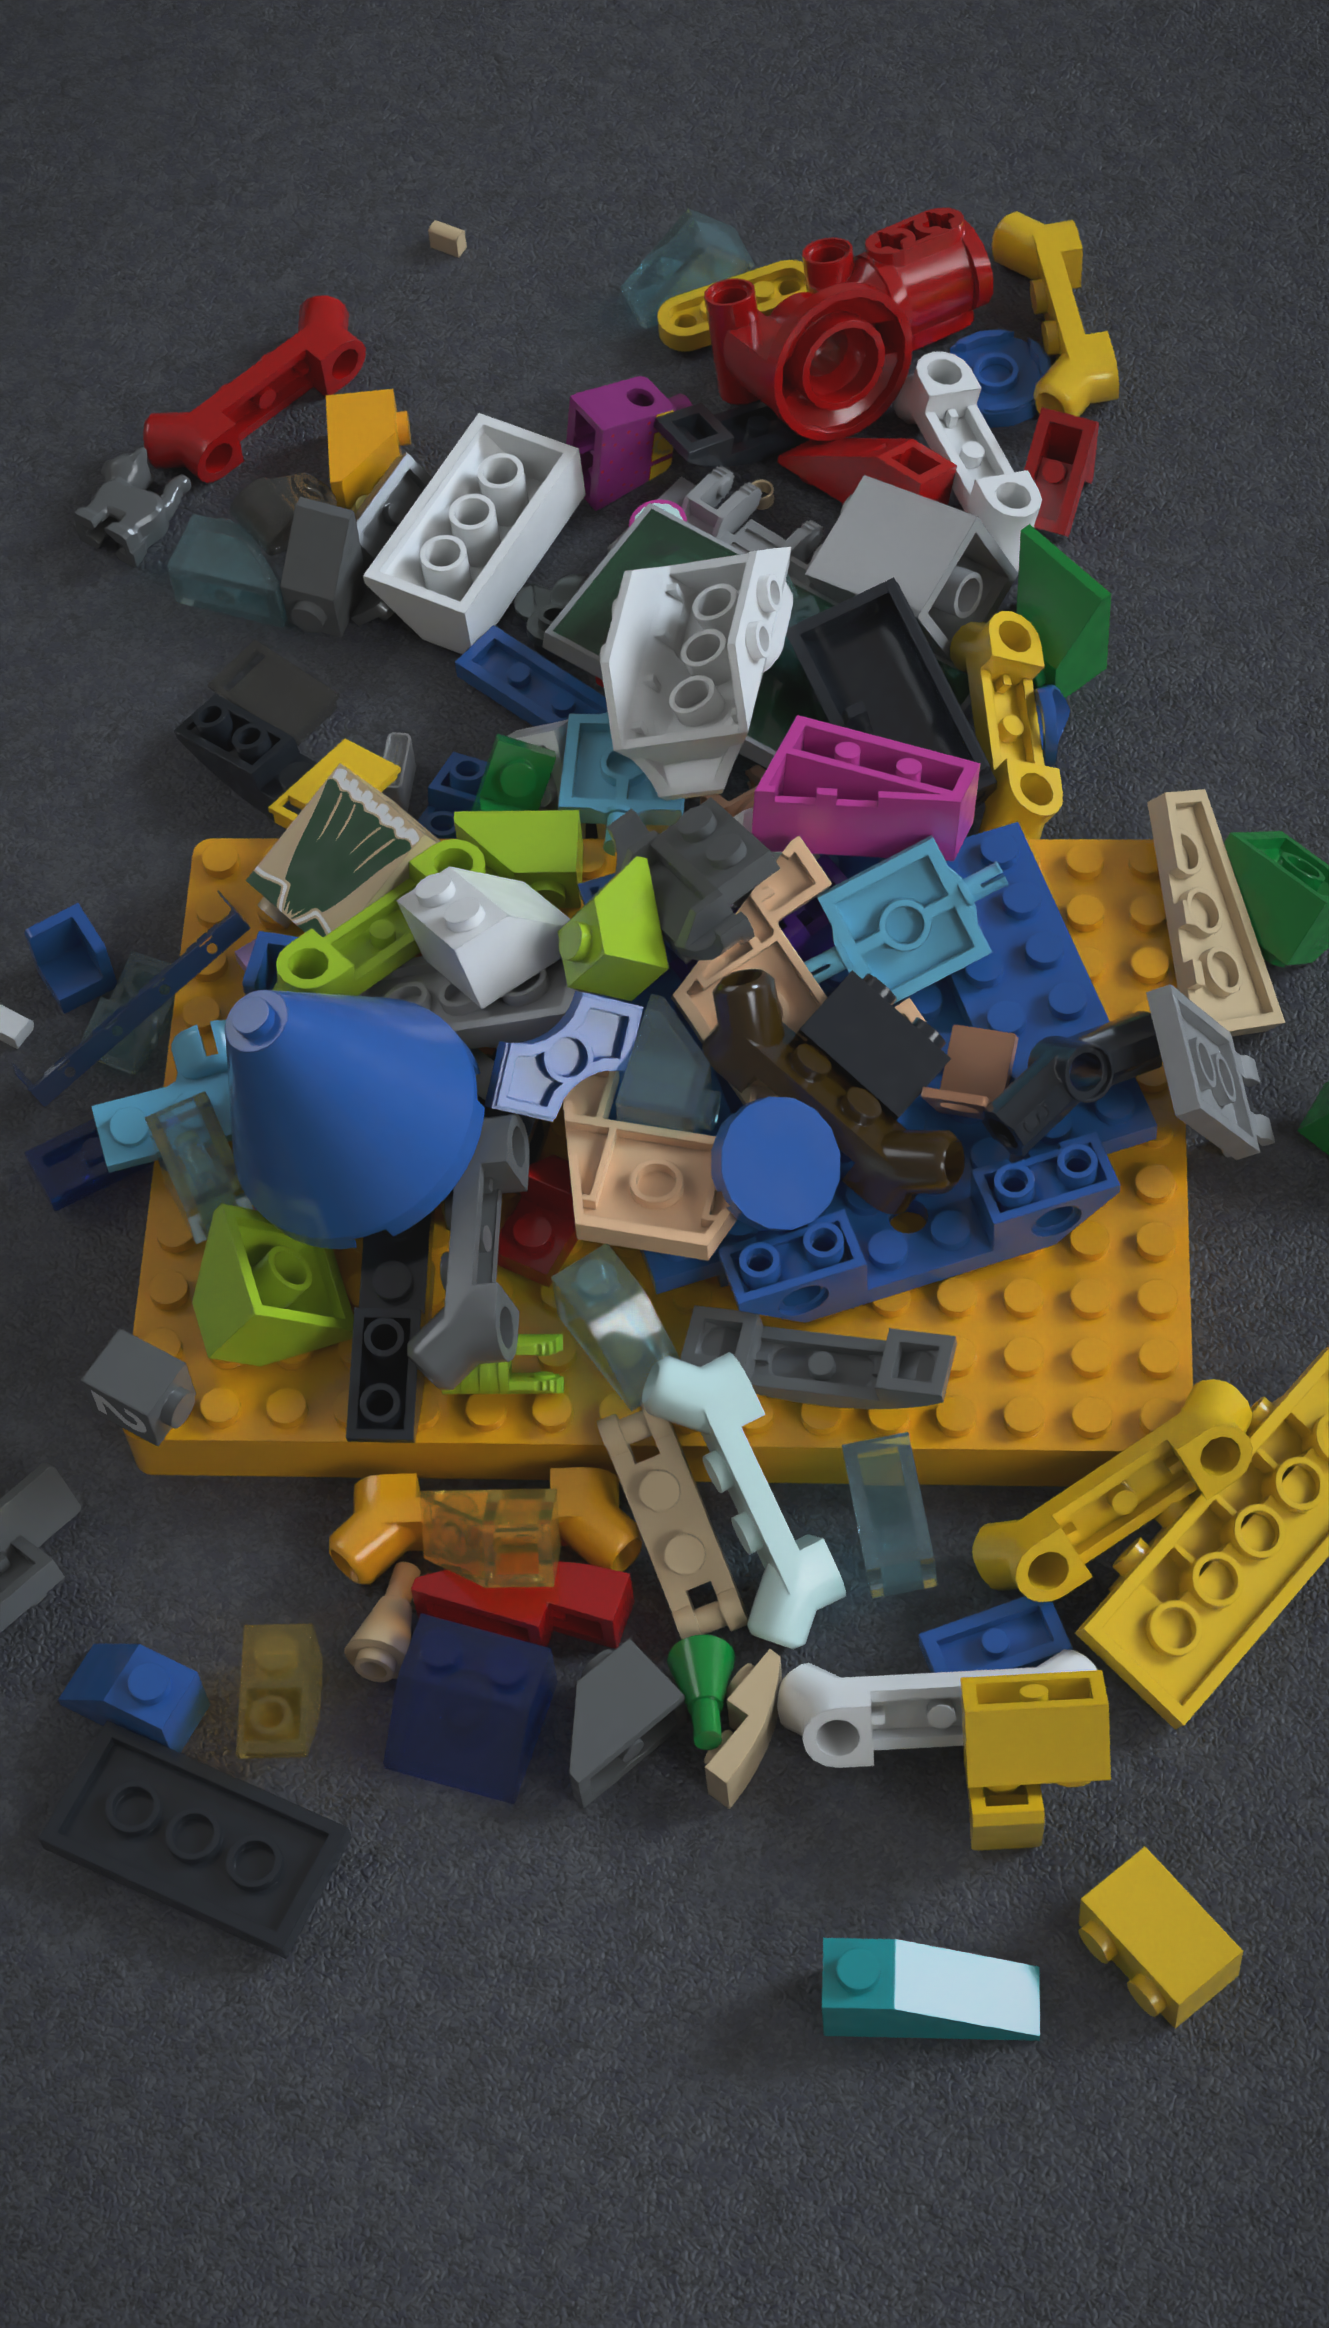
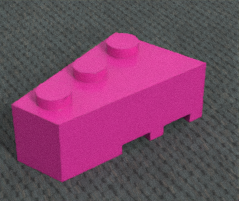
M797 715L755 789L751 834L771 852H783L793 839L800 836L812 854L889 858L932 835L945 861H954L973 824L980 763Z

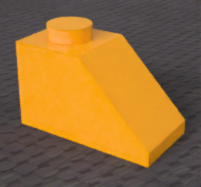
M393 389L326 395L329 473L335 506L350 510L360 496L369 495L395 458L402 455L401 446L411 445L408 411L397 412Z

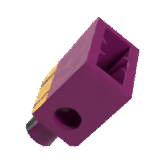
M642 376L582 391L570 396L566 444L579 448L586 494L584 499L595 511L614 502L669 468L672 463L673 446L654 428V422L656 417L692 406L687 396L679 393L667 398L648 378Z

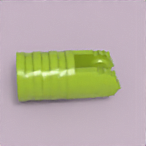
M518 1334L515 1355L549 1356L563 1351V1334ZM512 1361L479 1364L453 1390H442V1394L564 1393V1377L548 1371L512 1373Z

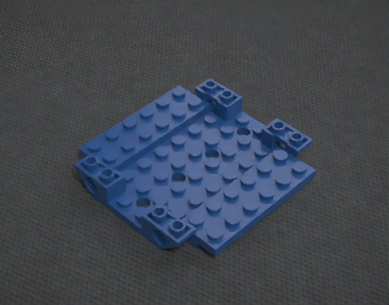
M1019 822L966 837L955 860L946 861L947 865L960 875L962 879L984 869L995 861L1003 871L1001 874L1006 877L1009 886H1005L974 902L977 909L978 925L993 953L892 1005L896 1007L910 997L925 1021L945 1040L946 1044L941 1050L946 1054L954 1025L1014 1033L1018 1037V1044L1009 1085L1028 1068L1027 1063L1032 1049L1037 1042L1045 1037L1061 1036L1068 1038L1110 1022ZM828 855L848 879L887 859L882 857ZM615 873L578 884L583 904L585 905L615 876ZM664 943L669 969L634 1000L628 1001L590 992L593 995L643 1007L629 1071H619L620 1079L608 1119L717 1136L720 1125L732 1113H736L744 1105L728 1081L707 1062L703 1054L702 1043L671 999L682 983V980L669 966V963L678 956ZM845 969L819 983L827 997L848 976V970ZM944 1068L927 1087L940 1089ZM1134 1077L1111 1086L1107 1093L1095 1102H1080L1022 1157L1011 1154L1002 1144L994 1140L982 1123L983 1119L939 1113L921 1098L920 1094L896 1121L907 1130H950L961 1141L965 1155L964 1172L959 1182L951 1191L945 1194H918L908 1208L902 1212H912L923 1217L926 1225L921 1230L915 1233H902L895 1230L890 1222L899 1214H887L877 1210L848 1187L842 1179L855 1162L839 1149L840 1181L832 1202L815 1221L794 1230L761 1231L737 1220L708 1261L646 1250L640 1251L656 1295L717 1276L721 1288L730 1286L739 1311L807 1323L1057 1244L1120 1192L1121 1185L1107 1154L1155 1140L1157 1136V1123Z

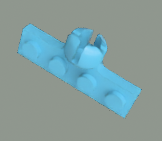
M226 1020L210 1021L218 1054L206 1055L198 1025L183 1030L174 1037L171 1050L177 1069L176 1081L169 1086L91 1106L109 1173L232 1141L225 1037Z

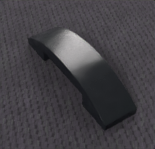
M761 400L715 415L702 403H698L656 417L654 422V428L687 462L707 467H730L754 463L787 452L811 440L792 430Z

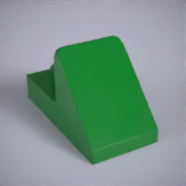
M497 733L471 811H539L556 761L555 751Z

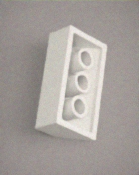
M478 413L363 575L365 584L423 640L464 654L493 625H497L517 593L521 590L586 495L579 448Z

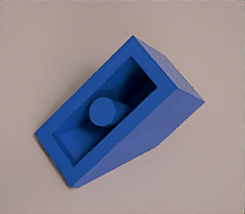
M93 1644L58 1699L60 1705L102 1726L105 1725L106 1721H110L180 1753L210 1706L197 1671L141 1644Z

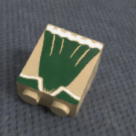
M340 763L246 881L264 896L258 903V907L277 923L288 928L294 922L304 932L312 928L320 936L324 937L409 879V861L432 845L440 842V840L392 799Z

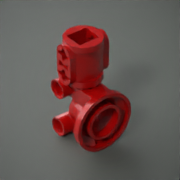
M943 207L921 212L871 234L865 241L866 252L855 257L851 243L845 239L831 237L813 241L802 250L807 292H800L787 297L774 308L769 316L764 315L758 310L755 287L751 282L745 279L733 278L710 285L704 292V300L719 395L722 400L737 405L761 400L792 430L806 438L817 441H833L846 438L870 426L890 407L903 387L911 365L912 352L970 326L974 321V309L990 302L994 284L991 263L983 242L974 228L964 219V215L960 211Z

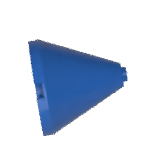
M278 990L253 991L243 996L232 1007L225 1023L235 1170L239 1183L249 1201L274 1227L285 1235L314 1247L326 1249L357 1248L355 1240L357 1238L369 1236L384 1229L392 1236L407 1230L426 1217L449 1195L466 1171L475 1153L483 1126L485 1107L477 1100L476 1075L480 1074L478 1064L468 1046L441 1017L418 1004L400 999Z

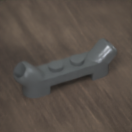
M518 1114L484 1116L481 1135L475 1153L466 1171L454 1187V1191L450 1192L445 1199V1217L450 1229L449 1252L443 1253L440 1261L441 1280L446 1291L445 1306L407 1343V1356L440 1390H453L479 1364L510 1362L516 1354L520 1311L500 1284L496 1282L502 1194L528 1191L529 1142L525 1125Z

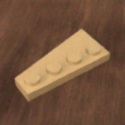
M1206 790L1166 792L1150 800L1147 803L1178 990L1227 1029L1232 1036L1265 1032L1284 1024L1285 1020Z

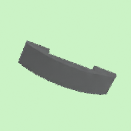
M695 1305L680 1360L701 1367L730 1352L741 1364L755 1393L758 1395L792 1402L839 1408L900 1409L944 1402L957 1340L956 1336L889 1328L887 1340L885 1341L763 1326L759 1314Z

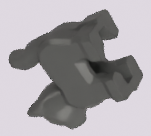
M144 447L139 448L132 454H122L105 461L101 469L105 484L96 491L87 507H79L73 513L76 523L75 528L82 542L98 549L110 535L114 541L123 545L115 553L117 558L133 567H137L147 554V549L166 534L169 528V520L178 509L182 496L191 489L189 478L180 475L171 479L165 485L161 496L147 491L146 489L151 487L155 481V476L150 473L147 464V450Z

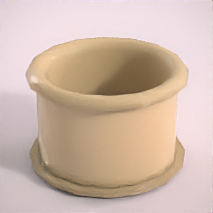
M767 480L752 482L751 484L761 489V492L769 494L761 497L760 504L756 509L763 510L771 507L775 499L773 485Z

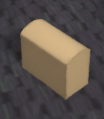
M437 220L432 222L428 230L430 247L459 258L467 248L465 231Z

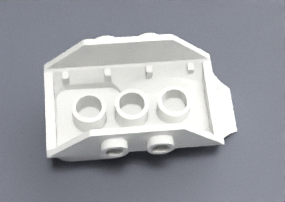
M791 547L757 550L747 554L624 571L618 598L614 600L612 605V621L606 644L600 650V665L612 744L615 752L630 758L646 774L659 798L668 801L723 793L734 762L749 731L763 672L772 667L779 658L784 646L793 606V594L786 583Z

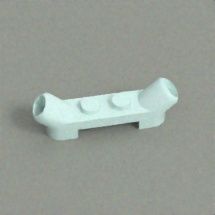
M730 1352L701 1367L667 1356L657 1361L648 1374L642 1392V1403L645 1410L650 1415L701 1432L710 1451V1453L702 1457L706 1471L720 1493L728 1490L739 1513L731 1518L736 1535L748 1554L757 1551L765 1568L748 1617L747 1626L751 1635L792 1650L803 1646L806 1643L816 1611L846 1597V1589L824 1538L807 1534L794 1540L746 1438L742 1426L766 1415L741 1364Z

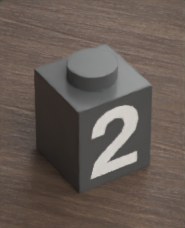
M119 1328L81 1379L82 1386L94 1413L156 1446L161 1444L171 1428H179L187 1420L195 1402L196 1391L186 1363Z

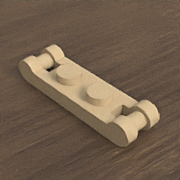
M641 1403V1411L619 1419L617 1414H613L598 1420L597 1426L625 1492L672 1611L681 1639L694 1635H705L725 1626H728L730 1631L747 1626V1611L672 1422L648 1414L643 1403ZM653 1436L660 1454L637 1463L630 1444ZM711 1581L717 1601L695 1609L688 1590Z

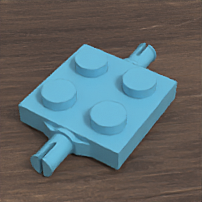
M608 712L602 714H569L558 810H579L581 823L604 824L608 826L627 811L633 809L644 825L672 826L684 813L685 798L668 801L659 798L651 781L638 765L630 758L613 750ZM606 828L603 848L606 853L615 856L616 850Z
M931 835L817 896L832 925V936L835 946L805 961L804 964L810 972H813L811 974L818 984L845 969L849 973L853 970L862 979L867 973L871 974L892 991L897 998L894 1002L896 1003L993 953L978 925L977 909L974 902L1005 886H1009L1006 877L1001 874L1003 871L997 861L962 879L960 875L947 865L935 839Z

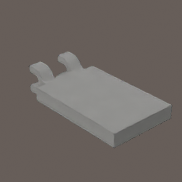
M1169 984L1146 992L1175 1116L1219 1147L1227 1158L1232 1157L1235 1160H1239L1260 1153L1259 1144L1266 1146L1275 1143L1270 1119L1250 1111L1244 1084L1247 1087L1261 1084L1255 1060L1250 1056L1237 1053L1231 1033L1173 985Z

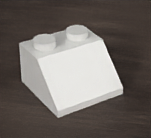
M449 866L440 873L425 877L416 885L415 889L396 900L423 958L481 1009L487 1007L562 958L559 952L558 931L570 918L523 881Z

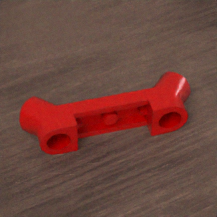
M327 295L307 298L300 305L298 333L272 352L263 355L256 364L230 383L220 387L214 395L191 412L151 413L144 422L143 430L144 448L147 450L148 462L156 469L187 468L201 481L206 483L215 482L244 462L240 441L314 387L326 397V395H333L356 377L366 358V348L363 342L348 331L349 313L346 306L340 300Z

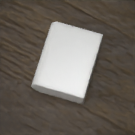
M0 1005V1040L18 1049L33 1031L34 1023L17 1012Z

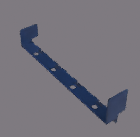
M219 890L217 891L232 908L229 915L218 924L216 923L207 933L205 932L196 940L197 942L189 946L186 952L171 965L169 964L160 974L154 976L149 983L139 990L137 995L124 1006H120L112 1013V1016H108L102 1022V1025L97 1026L91 1032V1035L76 1048L73 1047L67 1052L65 1057L62 1056L54 1063V1066H51L43 1073L44 1075L33 1084L12 1063L16 1076L44 1107L250 929L245 919ZM210 936H212L205 944H203V945L200 947V945H201L204 941H206ZM210 943L217 945L215 953L211 954L207 951V946ZM164 977V979L159 984L152 988L158 981H160ZM164 984L170 987V992L166 995L161 994L159 988ZM117 1018V1020L114 1023H112L107 1029H105V1027H107L112 1021H114ZM114 1026L122 1027L123 1032L121 1035H113L112 1029ZM70 1060V1061H69L68 1063H66L60 1070H57V1069H58L59 1067H61L66 1061ZM73 1067L75 1069L74 1076L67 1077L64 1073L65 1069Z

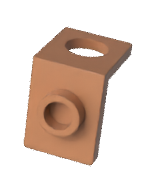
M954 1025L947 1052L951 1060L944 1067L940 1089L923 1087L921 1098L939 1113L984 1120L983 1110L1009 1086L1018 1037L1014 1033Z

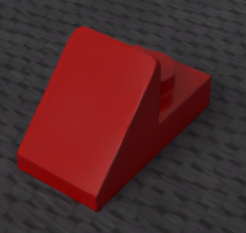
M1041 408L1024 471H1029L1042 498L1034 528L1069 537L1084 483L1092 484L1099 422Z
M554 1154L529 1165L528 1191L520 1192L521 1199L500 1231L497 1264L548 1288L578 1241L569 1161Z

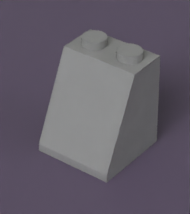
M864 475L854 493L844 502L841 514L826 540L816 549L811 565L805 575L820 593L839 603L894 577L933 653L952 662L950 658V645L955 633L961 626L970 622L987 623L998 610L1018 576V572L978 516Z

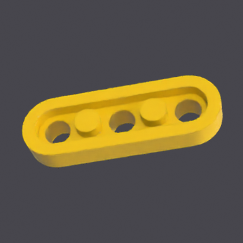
M797 260L778 261L727 278L745 279L751 282L755 287L758 310L766 316H769L774 308L787 297L796 293L807 292L803 262ZM712 284L671 297L660 306L657 314L659 337L667 347L677 351H693L711 345L704 292Z

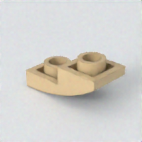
M771 1649L767 1651L756 1666L751 1663L744 1665L730 1682L726 1694L728 1698L727 1708L729 1725L735 1732L733 1733L729 1729L722 1732L721 1745L716 1749L708 1750L704 1759L708 1794L728 1809L733 1806L758 1769L776 1726L778 1717L777 1700L779 1686L782 1681L781 1657Z

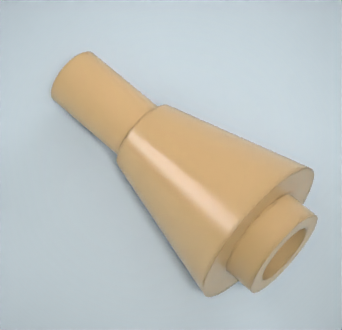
M398 1562L395 1565L385 1596L380 1598L345 1647V1656L348 1661L354 1666L359 1675L368 1680L387 1682L391 1679L405 1676L410 1670L412 1607L410 1604L413 1598L411 1587L415 1578L420 1577L421 1574L419 1568L414 1564Z

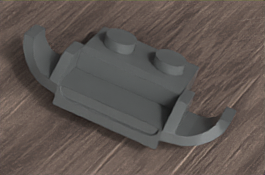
M712 797L701 805L686 811L675 824L660 835L655 830L649 832L633 809H630L606 827L617 853L615 875L636 856L647 858L663 941L685 964L692 959L699 961L713 960L735 944H745L755 937L748 918L742 912L735 915L730 905L778 871L780 867L771 851Z

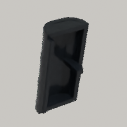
M894 577L787 628L786 635L830 724L980 763L975 809L982 805L996 790L997 781L992 773L991 766Z

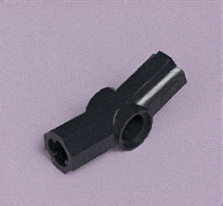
M1137 1011L1068 1038L1049 1036L1037 1042L1030 1053L1027 1063L1028 1068L983 1110L985 1118L982 1120V1123L994 1140L1002 1144L1011 1154L1023 1157L1080 1102H1095L1103 1097L1111 1086L1162 1067V1057L1151 1013Z

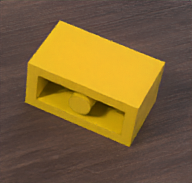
M1102 1670L960 1678L963 1748L968 1788L985 1787L994 1791H1009L1020 1785L1056 1783L1064 1787H1081L1089 1784L1091 1781L1111 1780L1109 1703Z
M1145 1846L1081 1898L1079 1925L1081 1928L1079 1929V1935L1086 1947L1102 1963L1107 1964L1112 1960L1130 1979L1127 1982V1987L1141 2008L1153 2017L1161 2013L1175 2029L1239 1976L1243 1950Z

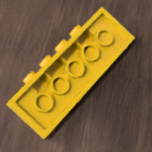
M1329 1346L1321 1351L1283 1396L1272 1403L1263 1396L1250 1407L1253 1415L1246 1434L1250 1438L1253 1452L1252 1461L1247 1471L1236 1482L1209 1500H1206L1197 1489L1190 1496H1186L1179 1502H1173L1163 1513L1155 1517L1154 1519L1162 1526L1161 1530L1148 1544L1141 1537L1137 1538L1115 1560L1112 1567L1120 1574L1119 1578L1109 1588L1111 1592L1075 1632L1087 1646L1174 1729L1185 1726L1329 1557Z

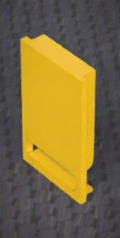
M344 739L270 805L268 809L270 813L274 814L275 823L287 829L298 814L282 806L290 800L291 805L303 810L340 763L380 792H383L398 778L401 767Z

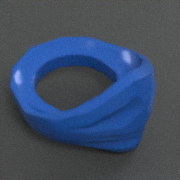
M1047 685L1035 689L1034 695L1044 765L1054 766L1057 760L1058 742L1069 718L1070 708L1060 689L1055 685Z

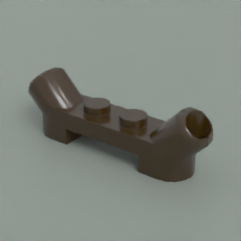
M739 970L728 974L720 980L712 991L718 1023L703 1041L702 1049L707 1062L725 1080L742 1093L759 1079L779 1097L795 1098L814 1108L831 1127L838 1148L855 1162L842 1181L864 1201L879 1211L887 1214H900L908 1208L918 1194H945L956 1186L964 1172L965 1155L962 1143L950 1130H907L881 1108L878 1100L870 1092L857 1087L837 1070L823 1051L811 1044H807L782 1022L775 979L764 970Z

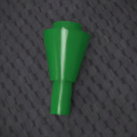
M694 1635L682 1639L671 1648L668 1653L667 1664L678 1689L684 1694L685 1705L692 1715L696 1747L702 1750H713L722 1743L720 1713L723 1709L735 1664V1652L728 1642L719 1637Z

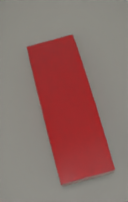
M550 1560L495 1561L454 1567L416 1577L411 1587L418 1618L540 1654H545L553 1631L617 1649L635 1603L630 1573L589 1564Z

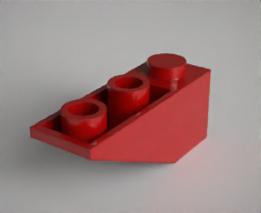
M841 438L833 441L811 439L779 455L777 461L778 464L798 475L803 482L816 486L842 504L854 493L861 479L866 475L948 505L957 469L956 464L918 441L901 438Z

